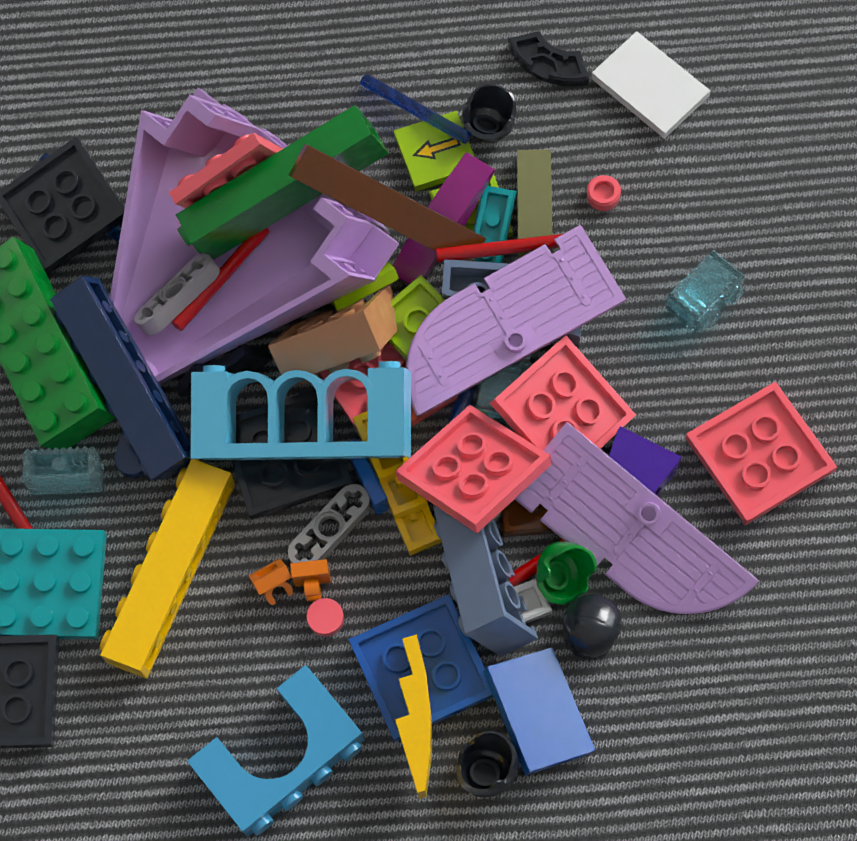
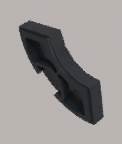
M540 31L508 38V46L519 65L534 77L560 86H583L589 84V76L580 51L567 52L554 48L545 41Z
M239 345L231 354L220 360L206 364H194L177 384L176 390L181 397H191V372H203V366H225V371L232 374L244 371L257 373L271 360V356L266 349Z

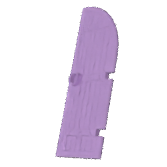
M581 225L554 239L560 249L555 253L551 254L545 244L485 277L484 280L489 287L485 292L480 293L474 283L443 301L425 318L414 335L406 361V369L411 371V405L417 417L626 301L624 294Z
M568 422L565 423L543 450L550 455L552 465L515 498L530 513L539 504L545 507L548 511L541 518L540 521L565 542H574L591 551L596 558L597 566L605 557L613 564L605 575L630 596L652 608L677 614L710 612L737 601L759 582L756 577Z

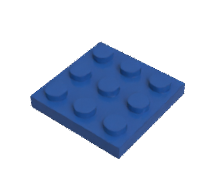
M450 594L348 639L394 743L401 740L395 719L409 715L399 678L412 675L403 645V638L417 634L427 675L432 725L494 697L483 672L485 668L470 637L465 636L459 627L458 616L460 615Z

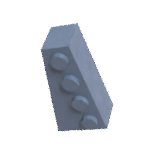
M437 506L433 507L437 520L434 523V528L438 537L442 540L444 548L442 560L450 572L452 580L450 592L458 604L460 612L458 624L463 634L471 637L500 657L538 640L535 628L533 626H526L522 616V612L528 610L523 596H518L515 588L509 581V578L515 576L511 563L508 562L503 552L498 550V547L502 546L503 542L494 519L480 532L475 533Z

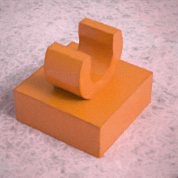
M280 558L248 575L258 594L264 593V597L271 605L276 604L272 596L274 588L280 586L284 588L288 596L293 594V589L287 581L292 576Z
M327 559L291 563L293 583L295 587L304 586L307 602L322 599L320 584L331 583Z

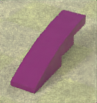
M465 153L447 177L428 208L465 227L496 170L471 154ZM408 237L392 266L395 268L398 277L410 285L420 275L427 280L437 262L434 250Z

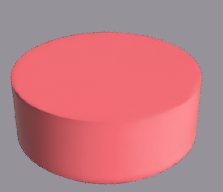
M601 175L589 182L587 201L594 209L608 211L616 207L620 201L621 187L613 177Z
M322 598L313 602L307 611V622L310 629L316 635L322 637H329L338 633L344 624V614L341 606L335 600L329 598Z

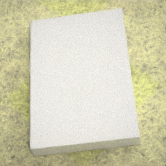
M637 31L600 64L591 75L592 80L664 139L710 96V90Z

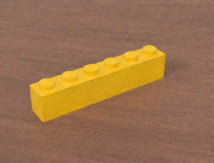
M191 459L187 468L181 469L176 480V487L178 489L173 499H168L162 509L161 519L163 521L158 532H152L146 545L148 553L143 564H138L133 571L131 590L128 596L122 597L118 603L115 616L118 618L112 630H107L101 640L100 650L102 652L100 656L107 664L142 678H148L236 485L230 472L195 459Z

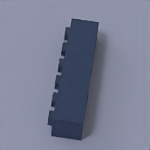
M87 276L79 277L50 299L55 308V317L62 326L66 327L70 334L73 349L84 359L89 368L88 375L91 381L102 391L105 397V406L121 425L122 436L134 448L139 457L138 463L143 473L150 477L151 480L168 479L189 465L191 461V440L100 279Z

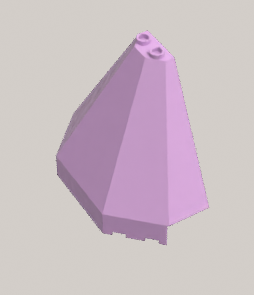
M197 88L193 96H188L173 120L141 110L110 299L159 385L189 371L194 364H204L237 348L239 345L258 338L376 281L375 278L399 245L396 240L389 236L390 232L380 222L322 194L267 227L270 233L183 331L176 329L170 322L159 333L151 336L146 335L134 321L137 311L190 260L200 255L192 244L190 246L185 244L177 230L181 224L176 214L185 208L176 205L169 192L178 186V182L182 178L203 169L209 159L216 155L224 154L234 147V143L244 135L256 133L283 149L288 146L264 128L259 129L254 126L245 116L229 106L221 105L200 88ZM241 244L214 259L217 266L220 268Z

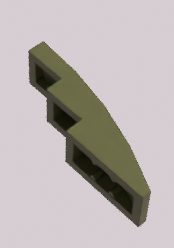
M517 150L518 239L553 235L551 150ZM530 252L518 253V259Z

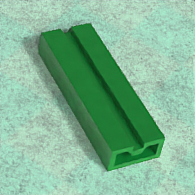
M354 105L177 213L176 217L181 224L177 230L187 246L192 244L199 254H209L214 260L323 194L289 176L305 143L359 172L389 153L374 126L364 117L359 108Z

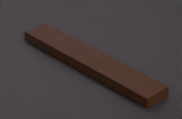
M306 143L289 173L290 177L434 251L437 248L480 244L486 240L480 234ZM476 258L464 259L459 261H475Z

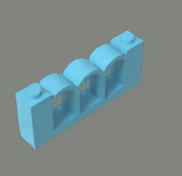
M379 362V368H368V376L357 370L342 369L333 372L325 380L306 371L293 370L285 372L274 381L268 376L251 371L232 374L225 371V366L207 365L203 366V372H191V459L217 461L411 457V371L400 367V362ZM359 380L366 388L368 397V441L333 442V400L335 392L346 381ZM309 381L316 389L318 398L317 442L284 443L286 394L290 387L297 382ZM260 382L267 391L268 443H236V402L238 394L249 383Z

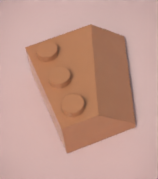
M390 284L380 289L368 301L364 302L361 299L348 307L339 309L335 314H333L332 310H326L287 327L268 345L280 374L301 370L318 376V372L327 369L331 374L347 368L349 361L360 358L361 362H366L380 356V350L397 332L395 309L391 305L393 293ZM301 381V382H298V384H299V385L305 384V383H307V382H309V381Z

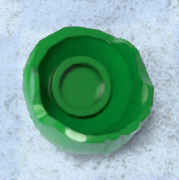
M574 542L553 543L541 552L537 562V587L549 602L561 605L570 603L588 590L589 578L597 570L596 558L587 548Z

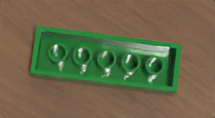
M12 237L0 246V363L40 446L61 454L116 417L106 408L104 403L105 397L100 388L91 381L88 375L89 368L84 359L73 349L71 345L72 338L66 327L62 326L55 317V308L50 299L56 293L34 249L17 238Z

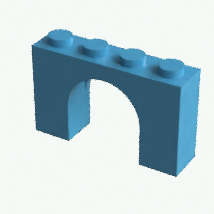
M307 665L303 666L276 688L280 697L303 723L308 734L305 756L292 772L276 779L255 777L247 773L238 764L218 737L187 761L247 837L252 833L258 836L273 824L274 820L272 817L282 808L288 811L296 806L303 799L302 792L311 784L315 786L322 784L332 775L333 771L331 768L342 759L345 762L351 760L363 748L360 745L365 741L363 733Z

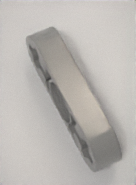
M200 254L194 257L137 311L134 317L135 323L148 336L159 333L218 277L220 268L209 254Z
M350 484L343 487L290 543L288 548L290 562L299 563L325 559L368 514L371 503L365 488L358 484ZM350 496L355 499L360 496L361 507L357 508L354 505L350 507L346 512V517L349 521L345 522L341 514L348 507L347 498ZM338 508L341 514L334 510ZM328 519H333L340 524L338 533L331 537L324 536L319 531L322 522ZM314 534L316 539L325 546L321 548L317 542L311 549L312 559L308 560L304 557L299 561L297 550L300 548L304 550L309 549L314 543L310 536Z

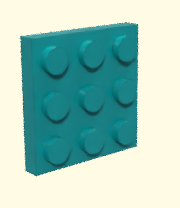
M0 528V636L56 634L59 639L98 640L107 533L104 530Z

